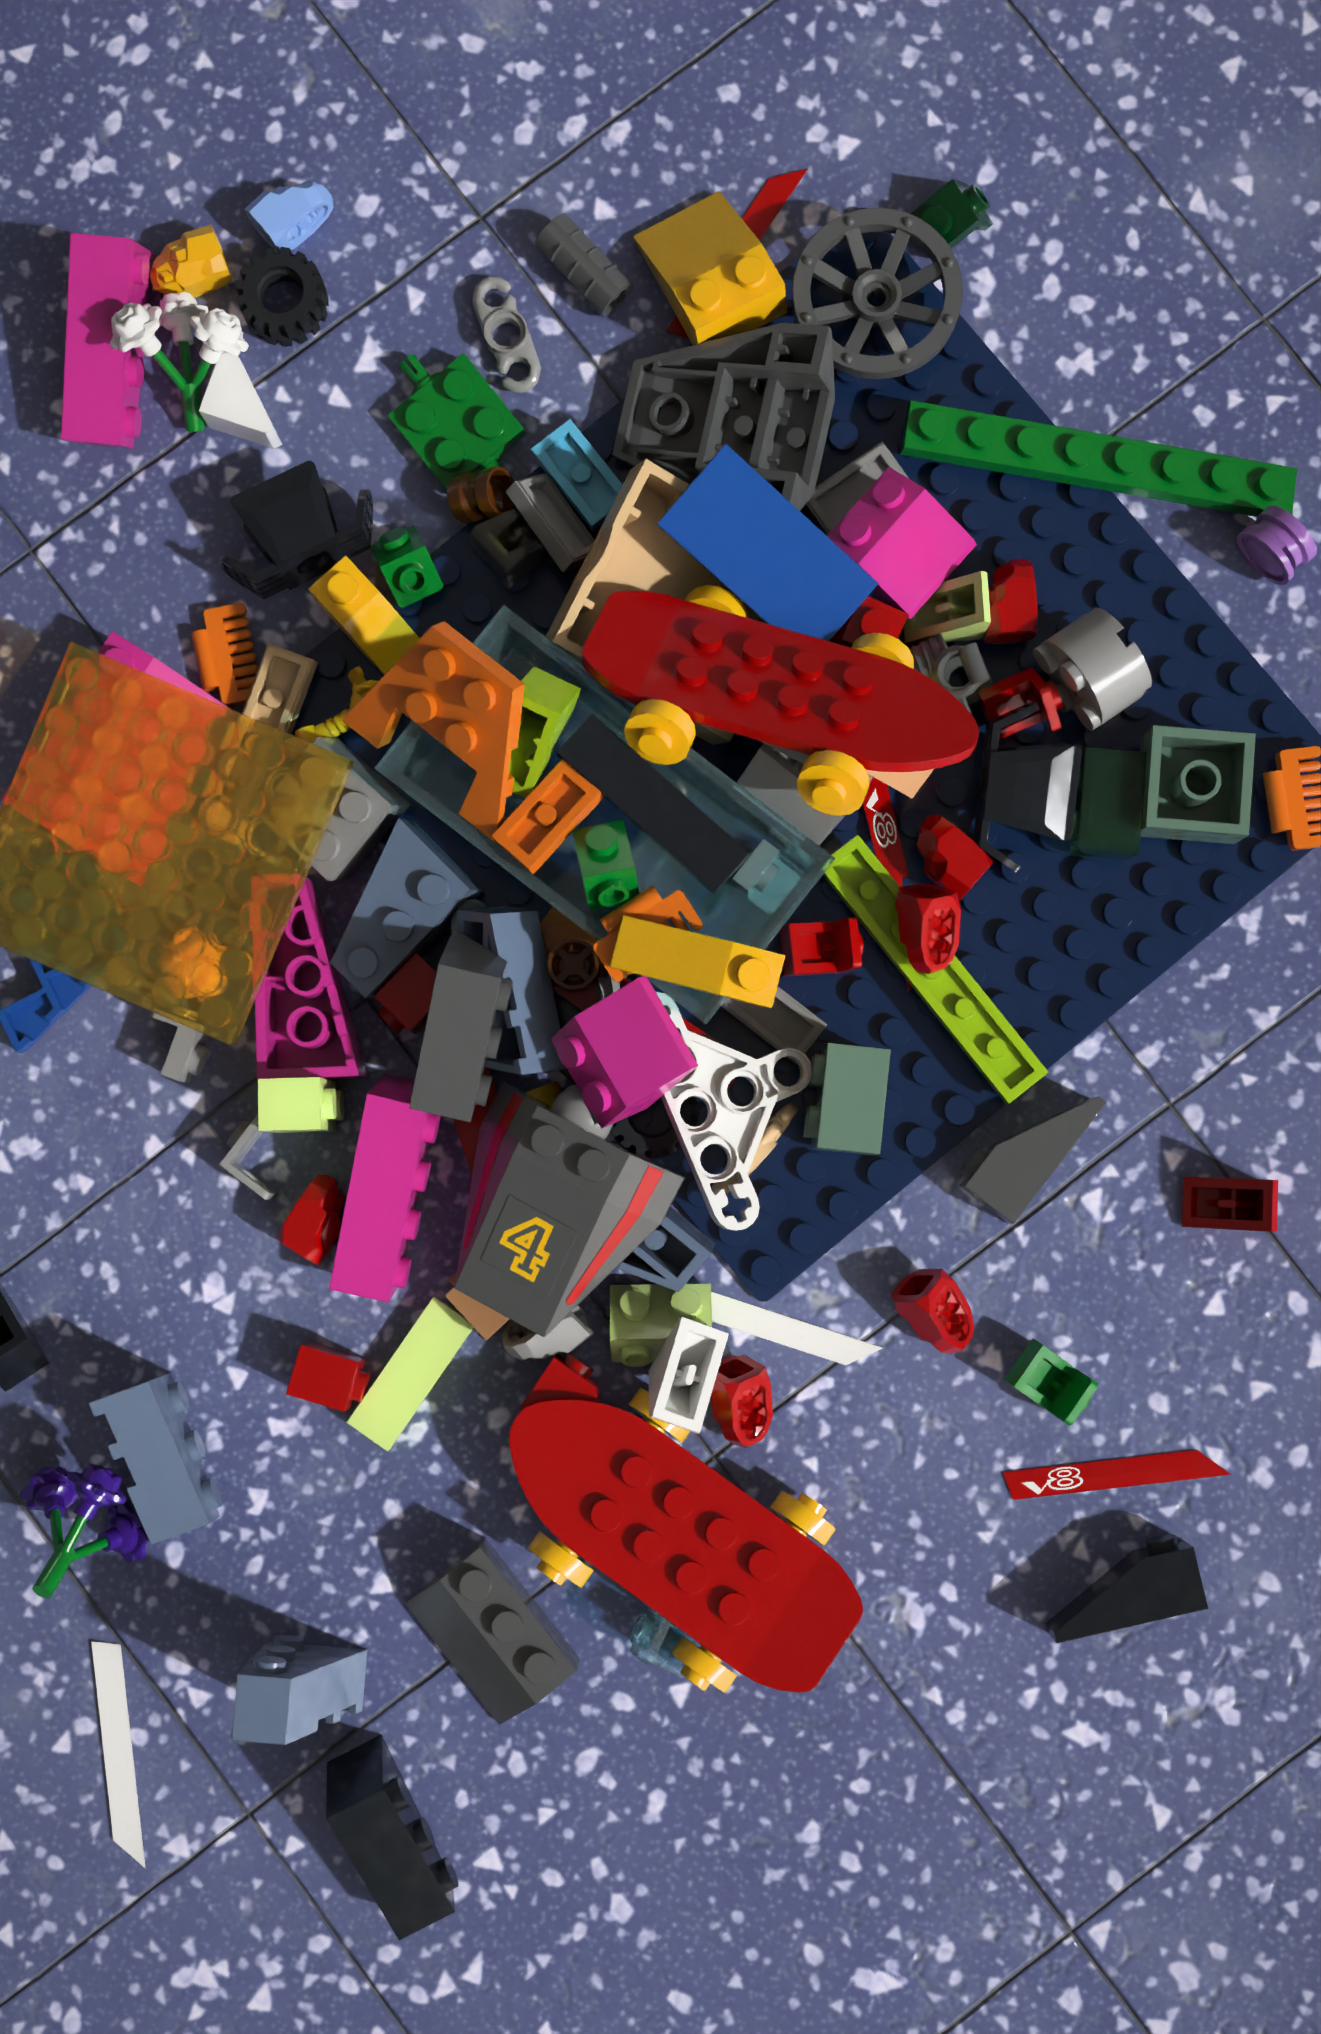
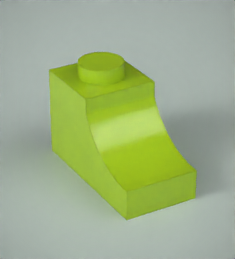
M533 667L521 680L525 687L518 747L511 751L509 773L514 777L512 793L525 799L540 784L551 756L567 730L581 688L537 667Z

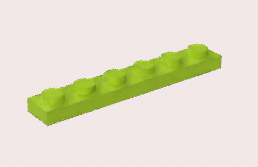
M859 835L855 836L818 865L817 869L1005 1104H1010L1049 1073L955 955L945 969L932 974L917 972L906 958L905 946L900 942L898 912L895 908L897 892L900 886Z

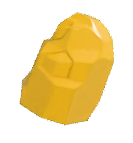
M211 224L185 232L180 239L166 244L160 255L155 258L150 272V279L155 291L164 295L187 292L194 298L219 290L233 280L222 247Z

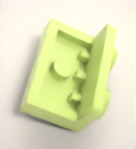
M711 1283L685 1284L679 1292L658 1284L610 1285L611 1361L622 1362L624 1365L631 1367H641L654 1362L679 1317H685L712 1327Z

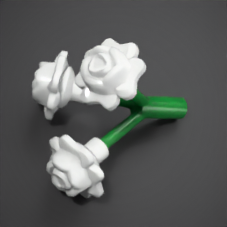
M187 292L165 294L163 299L160 300V308L159 306L152 307L148 303L143 306L132 302L125 304L111 318L113 334L110 342L111 348L114 350L119 349L124 353L131 348L139 347L147 357L152 356L180 389L186 431L198 432L204 430L205 422L199 412L202 403L200 387L211 363H217L221 353L238 356L241 351H247L249 345L243 339L240 320L236 315L227 314L223 309L215 308L209 311L207 306L198 305L196 299ZM160 326L172 332L173 343L179 346L183 377L160 350L161 342L154 335ZM193 329H195V336L203 343L199 351V356L202 359L194 376L189 345L193 344Z

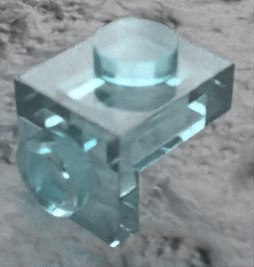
M649 1607L647 1614L640 1615L634 1624L630 1637L632 1643L630 1652L643 1663L650 1666L654 1664L685 1678L679 1673L685 1664L672 1655L671 1651L682 1635L699 1647L701 1644Z

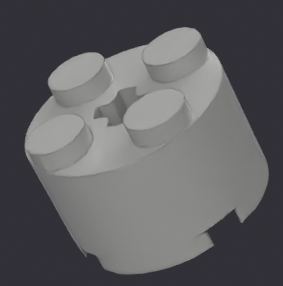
M1097 607L1083 614L1033 649V656L1036 662L1049 675L1060 694L1063 708L1059 710L1066 713L1072 709L1082 724L1090 731L1101 726L1139 700L1148 692L1146 690L1152 685L1148 665L1136 643L1133 642L1126 647L1116 634L1124 629V627L1107 611Z

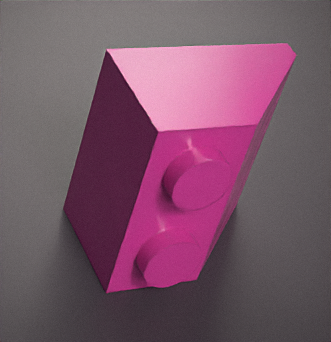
M890 467L883 472L827 535L879 583L870 594L885 604L908 613L907 618L909 619L917 613L976 546L975 540L925 488Z
M645 976L635 979L574 1016L551 1038L560 1061L567 1067L583 1095L586 1107L593 1113L601 1129L647 1109L698 1067L685 1041L650 981Z

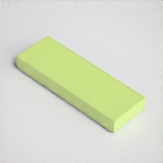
M434 1296L346 1423L388 1452L474 1327L460 1312L437 1296Z

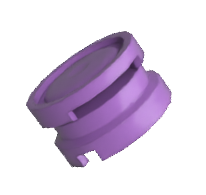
M1277 506L1265 508L1256 518V524H1249L1237 536V545L1248 563L1260 575L1277 585H1286L1294 577V569L1297 566H1305L1317 555V546L1306 527L1292 514Z

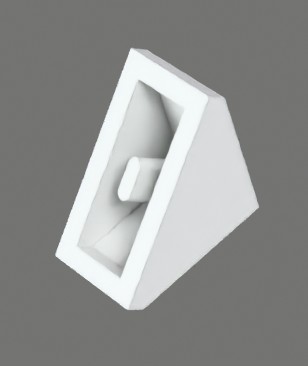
M221 353L218 362L215 364L199 409L208 427L273 449L283 445L239 356Z
M685 1317L678 1318L649 1370L650 1418L696 1434L700 1433L729 1333Z

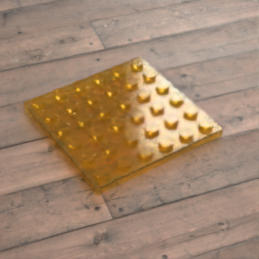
M70 641L0 809V946L228 1045H236L352 770L354 761Z

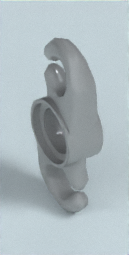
M501 277L485 278L475 286L472 304L487 348L496 358L497 371L501 375L507 374L510 366L515 362L526 364L529 368V373L524 380L516 381L510 377H505L502 380V385L507 390L515 393L530 391L538 383L541 365L524 317L518 313L516 298L512 295H507L503 304L499 307H491L485 303L484 297L489 290L498 289L501 292L508 293L511 289L510 282ZM510 323L518 327L521 332L518 341L511 346L497 344L493 340V332L499 325Z

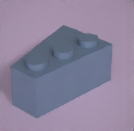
M398 818L330 963L365 999L374 998L373 996L415 953L421 956L451 925V918L462 903L466 900L476 899L483 890L415 821Z
M172 1373L89 1402L94 1417L105 1414L116 1440L108 1443V1449L113 1460L123 1458L131 1484L127 1485L126 1489L151 1545L208 1525L220 1517L217 1509L222 1506L220 1490L214 1478L207 1479L201 1459L206 1457L204 1443L199 1432L196 1429H190L185 1411L189 1410L188 1396L183 1384L180 1381L174 1382Z

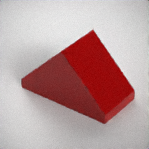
M1183 1177L1182 1227L1277 1232L1278 1180Z

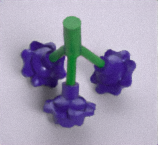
M92 1463L82 1473L68 1472L60 1466L43 1467L37 1473L30 1475L29 1484L21 1489L20 1496L22 1499L27 1500L26 1507L29 1510H43L46 1518L50 1519L53 1553L32 1587V1590L38 1596L47 1599L51 1598L72 1562L101 1549L104 1552L113 1550L120 1553L128 1563L146 1557V1544L149 1539L136 1510L130 1507L128 1502H126V1496L119 1491L122 1478L114 1473L113 1470ZM80 1497V1500L76 1505V1499ZM109 1506L108 1520L104 1525L105 1531L100 1532L96 1540L73 1549L87 1519L93 1520L99 1507ZM75 1507L73 1512L77 1516L63 1541L61 1517L65 1515V1509Z

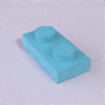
M569 419L531 448V452L535 460L549 475L589 528L594 531L604 523L622 487V483L572 420Z

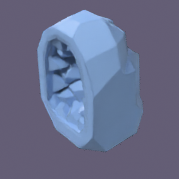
M305 181L296 186H279L272 192L264 191L244 210L248 219L271 248L273 247L277 254H280L281 247L293 250L310 237L329 217L334 206L332 195L323 185L313 181Z

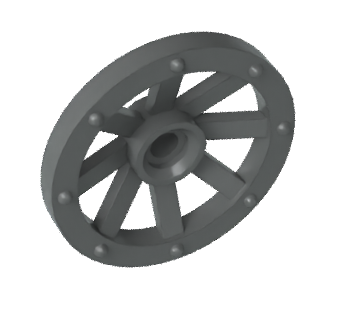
M890 208L855 210L827 223L811 238L804 248L797 263L793 279L792 307L797 324L825 325L856 318L857 323L845 347L832 339L834 368L848 375L864 379H888L902 376L928 363L941 351L949 340L957 323L962 305L963 285L961 271L957 259L946 240L922 219ZM886 232L895 234L881 269H872L861 233ZM843 240H846L858 277L856 282L821 261L830 249ZM911 241L920 247L933 263L898 281L895 273L907 244ZM812 277L850 300L813 309L810 293ZM941 279L943 288L942 311L901 301L903 298ZM877 298L883 304L876 307L870 305L867 300ZM893 319L933 327V329L918 344L908 348ZM872 327H878L892 355L870 356L859 354Z

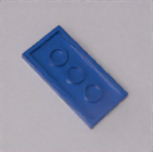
M727 444L721 447L656 523L658 527L728 590L735 594L765 623L829 641L879 584Z

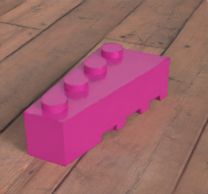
M70 233L61 440L67 442L133 449L134 438H138L141 433L142 416L138 403L140 387L144 380V353L139 347L131 348L123 353L119 349H112L110 346L113 338L111 318L115 312L120 311L127 303L132 302L143 306L147 303L150 304L152 282L150 272L156 254L131 238Z
M303 874L252 876L257 1080L321 1077L328 1080L369 1079L340 974L330 963L334 953L314 882Z
M385 1074L367 1093L329 1290L389 1303L398 1287L403 1289L406 1287L412 1259L405 1258L408 1240L414 1241L418 1232L421 1211L415 1209L419 1192H424L427 1186L431 1162H427L430 1144H434L441 1118L440 1115L409 1109L415 1080Z

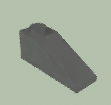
M1099 1096L1089 1098L989 1146L985 1152L977 1148L960 1169V1172L966 1177L959 1187L1003 1221L1014 1224L1106 1102Z

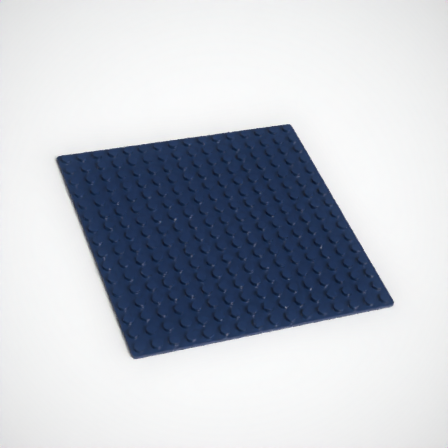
M886 232L861 233L872 269H881L893 240L892 234ZM843 240L830 249L821 261L856 282L858 277L846 240ZM906 251L895 273L898 281L921 270ZM800 257L779 273L785 283L787 313L759 328L779 323L797 324L792 307V288L796 266ZM812 277L810 293L813 309L850 300ZM932 283L903 298L901 301L942 311L943 294ZM877 298L867 300L872 306L877 307L883 304ZM959 314L954 331L941 351L928 363L908 374L888 379H864L848 375L834 368L835 402L816 486L883 441L908 478L925 488L976 542L974 549L945 581L984 571L987 572L989 590L992 585L994 571L1008 563L1010 559L1031 561L1035 575L1038 608L1037 634L1034 639L1011 644L984 643L983 637L981 640L945 642L948 648L977 643L993 684L1031 667L1044 682L1050 681L1049 675L1036 662L1033 656V649L1095 607L1107 611L1124 627V629L1116 634L1126 647L1135 642L1148 665L1152 678V685L1146 690L1148 692L1094 730H1088L1072 709L1066 713L1057 710L1062 728L1051 732L1045 723L1041 721L999 740L998 748L1067 743L1078 746L1081 749L1082 754L1072 836L1069 840L1063 841L990 821L988 844L1022 868L1018 873H1015L987 853L993 860L992 865L959 901L961 908L960 936L955 956L1043 1066L1048 1069L1314 849L1292 851L1288 847L1286 832L1271 833L1263 773L1277 770L1275 755L1282 750L1311 746L1321 748V735L1113 492L901 455L906 411L911 400L1054 425ZM851 318L823 326H829L832 330V339L845 347L854 330L857 319ZM896 318L893 319L908 348L918 344L933 329V327ZM872 327L859 354L870 356L892 355L878 327ZM625 398L581 432L622 485L633 467L616 459L612 453ZM539 466L526 478L546 472ZM567 500L569 505L572 507L574 512L577 514L581 522L584 524L586 529L589 531V533L595 540L602 525L594 531H592L589 528V526L585 523V521L581 518V516L577 513L574 507L570 504V502ZM517 507L507 517L491 519L486 516L480 522L467 524L430 554L443 583L442 590L404 608L398 606L390 587L382 593L419 638L431 626L445 621L520 681L533 667H537L581 688L567 730L554 750L541 781L562 760L557 756V751L592 713L628 745L625 740L624 728L636 704L615 695L593 677L540 648L581 567L562 572ZM803 507L800 510V512L803 515H805L815 526H817L808 514V512ZM869 594V595H868L869 597H872V598H874V599H876V600H878V601H881V600H879L878 598H876L875 596H873L872 594ZM903 627V630H902V632H901V634H900V636H899L898 639H899L902 643H904L909 649L911 648L912 645H914V646L919 645V644H907V643H905L904 627ZM340 628L305 655V657L317 661L318 665L292 732L296 738V730L309 725L316 726L322 722L326 723L325 720L333 719L334 715L341 714V711L345 709H350L353 685L348 678V674L352 669L359 666L364 673L366 681H379L383 677V674ZM958 667L950 674L949 684L953 687H961L969 682L964 667ZM980 701L971 705L979 727V735L976 748L970 757L959 763L934 769L913 798L887 785L909 877L902 878V887L914 884L937 885L924 874V858L918 852L916 846L919 836L918 827L927 817L938 814L957 826L973 840L981 755L986 728V719ZM404 713L401 715L390 743L378 749L352 728H349L344 733L341 732V735L337 737H332L343 741L411 804L400 818L415 821L483 890L476 899L483 902L486 907L507 906L537 910L539 922L541 923L551 908L555 906L600 940L609 935L599 919L619 906L595 910L589 909L573 832L532 875L497 843L491 841L458 814L477 772ZM1153 725L1255 733L1249 835L1235 844L1134 836L1140 737ZM735 733L730 742L715 745L695 736L686 758L676 764L662 765L644 760L747 850L750 855L763 839L780 851L778 860L797 873L800 880L774 915L767 916L731 888L732 878L742 865L713 895L605 798L577 826L576 829L624 819L640 893L653 885L663 900L673 892L681 890L703 923L700 931H694L683 914L679 912L691 932L733 941L782 954L780 926L792 923L833 922L843 918L856 917L817 869L818 865L857 835L860 836L875 855L863 803L858 810L852 814L845 815L814 853L801 844L792 841L782 829L761 813L749 808L744 800L732 792V789L764 743ZM1321 755L1312 760L1299 761V763L1308 761H1319L1321 763ZM1321 768L1317 771L1301 772L1300 774L1321 773ZM1321 782L1302 785V787L1321 785ZM514 793L507 797L504 817L508 818L525 798ZM1321 795L1304 797V800L1321 798ZM1321 808L1306 809V812L1318 811ZM1321 820L1311 821L1308 824L1321 823ZM394 826L381 840L384 846L386 845ZM1321 833L1310 834V836L1321 835ZM668 919V922L670 923V925H671L672 927L676 928V927L674 926V924L672 923V921H671L670 919ZM858 919V929L863 939L861 968L837 974L785 977L784 967H782L778 987L827 1024L805 1053L810 1062L812 1056L821 1054V1049L827 1043L891 1049L880 1154L864 1155L811 1149L812 1138L803 1137L806 1107H809V1105L816 1106L817 1087H809L808 1084L799 1093L782 1099L774 1105L770 1117L788 1103L796 1104L798 1111L789 1126L776 1141L778 1144L749 1175L758 1197L759 1214L751 1226L738 1231L723 1229L711 1218L682 1148L670 1156L652 1159L685 1177L675 1197L676 1202L698 1229L716 1243L714 1248L753 1296L761 1302H766L774 1297L1005 1105V1102L913 987L908 992L905 977ZM633 973L629 974L626 979L632 982L642 977V975ZM551 977L552 988H553L556 983L554 982V980H553L552 977ZM647 977L656 992L665 993L673 999L681 1017L722 1045L755 1059L778 1051L717 1003L721 996ZM553 992L560 1028L562 1029L574 1016L583 1011ZM787 1057L780 1058L774 1066L776 1080L783 1086L790 1087L794 1085L800 1077L799 1065L793 1063ZM737 1077L727 1091L728 1098L737 1106H746L753 1099V1085L748 1079ZM661 1097L647 1109L631 1116L635 1127L649 1135L663 1133L671 1125ZM695 1097L698 1106L696 1126H699L706 1120L708 1110L704 1101ZM711 1144L702 1151L700 1161L705 1171L715 1175L724 1170L727 1166L728 1158L727 1153L722 1147ZM730 1191L726 1194L728 1204L722 1208V1213L724 1216H734L739 1221L742 1219L740 1210L747 1206L744 1198L735 1199Z

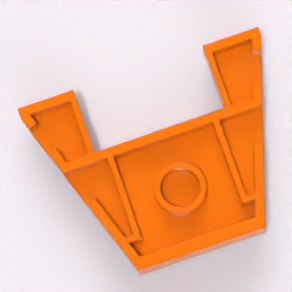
M443 621L429 628L345 715L343 722L378 749L390 743L402 713L408 716L477 772L458 814L491 841L495 842L491 836L507 819V817H504L506 798L511 796L513 792L514 777L509 773L511 751L518 747L525 684Z

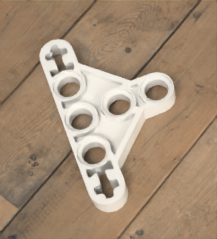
M656 992L698 1064V1067L661 1097L711 1218L723 1229L733 1231L746 1229L755 1222L760 1208L758 1197L748 1176L754 1156L775 1103L799 1093L809 1084L812 1076L811 1062L806 1054L793 1048L781 1049L755 1059L687 1030L673 999L665 993ZM782 1057L792 1058L800 1068L798 1081L790 1087L780 1084L774 1076V1066ZM735 1077L748 1079L754 1088L753 1099L743 1107L735 1105L728 1098V1084ZM691 1096L703 1100L708 1110L704 1123L696 1127L686 1124L680 1114L681 1104ZM711 1144L722 1147L727 1153L728 1158L725 1169L715 1175L705 1171L700 1161L702 1151ZM734 1174L736 1175L738 1183L728 1184V1187L735 1199L744 1198L747 1206L740 1210L742 1219L737 1221L734 1216L723 1215L722 1208L728 1204L724 1189H717L713 1193L710 1183L726 1181Z

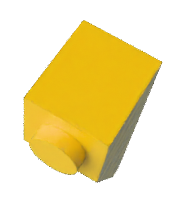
M346 555L308 589L323 611L383 676L420 639L379 590Z
M622 915L609 967L760 1007L772 1008L786 955Z

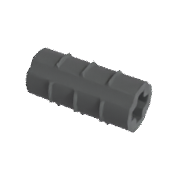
M565 213L552 219L539 233L535 241L536 247L551 262L552 267H556L568 280V284H572L584 297L585 302H589L602 317L612 314L629 297L633 290V284L618 270L617 264H613L601 252L600 247H597L584 234V230L580 229Z

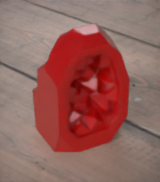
M1010 559L1008 563L994 571L992 585L989 589L991 623L983 636L984 643H1022L1032 640L1036 636L1038 608L1035 575L1031 561Z
M938 814L927 817L918 827L919 836L916 846L918 852L924 858V874L938 886L957 891L960 901L992 865L993 860L957 826Z
M914 884L899 887L895 908L898 912L900 942L905 946L907 960L920 973L932 974L945 969L953 960L959 945L961 908L957 891L930 884Z
M328 1174L317 1175L295 1204L276 1237L283 1245L317 1265L324 1263L337 1243L338 1235L340 1234L342 1224L341 1211L346 1197L339 1187V1182Z
M919 1269L903 1278L892 1291L891 1296L898 1314L910 1323L921 1340L929 1341L938 1351L949 1354L963 1351L972 1339L974 1322L971 1308L956 1282L943 1269Z
M746 1355L723 1357L710 1397L713 1417L720 1424L726 1440L736 1446L747 1448L761 1441L768 1432L773 1417L771 1383L766 1367Z

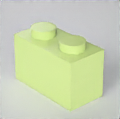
M321 1077L258 1079V1131L272 1133L337 1131L336 1121L344 1119V1094L342 1090H336L335 1081Z

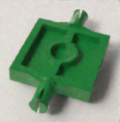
M463 353L441 372L432 375L428 373L415 354H411L406 358L418 372L417 374L413 372L403 359L399 364V369L406 375L415 389L407 400L387 416L443 487L448 490L451 478L457 474L465 472L479 474L480 471L486 468L503 467L500 462L507 450L527 433L468 357Z

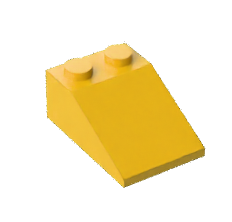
M720 191L633 236L635 244L693 345L755 330L787 313L786 291L783 279L762 243Z

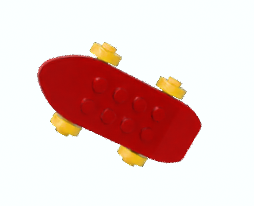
M705 585L696 587L688 594L686 600L648 591L614 592L608 597L583 646L582 665L586 671L615 695L636 704L627 720L624 734L628 745L643 759L662 765L676 764L685 759L696 736L693 721L810 756L806 758L798 776L797 790L809 806L828 815H849L861 807L869 788V775L866 770L915 772L945 767L970 757L978 741L979 727L974 717L949 691L914 669V657L909 648L899 639L888 634L874 632L860 636L853 642L851 647L749 619L742 601L731 591L720 586Z
M642 1388L637 1391L628 1405L640 1414L643 1419L620 1408L599 1402L562 1399L530 1405L515 1417L510 1428L509 1446L517 1478L533 1510L545 1526L559 1539L555 1542L539 1531L528 1546V1549L541 1559L536 1567L539 1571L560 1586L568 1578L582 1588L594 1570L578 1559V1556H581L701 1644L699 1647L682 1635L671 1651V1654L685 1664L679 1673L703 1691L711 1683L726 1693L738 1676L721 1663L722 1660L756 1683L776 1690L801 1693L811 1691L817 1686L861 1620L863 1614L861 1598L850 1577L835 1559L806 1537L808 1536L824 1547L836 1529L822 1518L827 1511L823 1506L804 1493H801L795 1499L781 1490L770 1506V1509L781 1517L779 1518L666 1436L664 1433L683 1443L690 1431L650 1418L649 1392Z

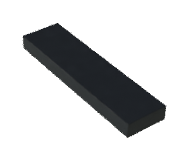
M593 713L557 751V756L560 759L566 761L599 789L606 800L713 895L749 857L750 853Z

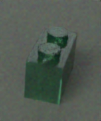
M1085 747L1082 750L1072 836L1069 840H1066L1070 841V855L1130 860L1140 853L1147 752Z

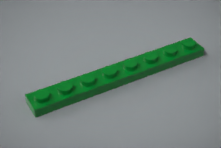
M911 400L907 407L901 455L1254 517H1258L1268 506H1277L1290 514L1293 513L1297 468Z

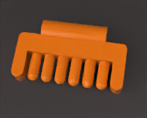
M243 603L206 609L203 612L206 629L196 630L191 633L202 690L205 692L219 690L221 701L227 707L246 704L255 677L240 680L236 678L257 674L259 669L254 664L234 668V666L255 662L257 657L254 653L231 656V654L251 651L254 648V644L251 641L229 645L230 642L251 637L249 629L226 632L248 626L249 620L244 617L247 614V609Z
M1318 746L1282 750L1275 755L1277 770L1263 773L1271 833L1286 832L1288 847L1292 851L1321 847V835L1310 836V834L1321 833V823L1308 824L1311 821L1321 820V810L1306 812V809L1321 808V798L1304 800V797L1321 795V785L1302 787V785L1320 783L1321 773L1300 774L1301 772L1319 770L1321 763L1319 761L1299 763V761L1312 760L1321 755V748Z
M652 885L599 919L609 935L593 945V949L615 982H621L624 979V974L621 970L609 967L622 915L672 927L668 922V919H670L676 928L690 931L679 914L681 912L692 930L700 931L702 929L703 923L681 890L673 892L662 900Z

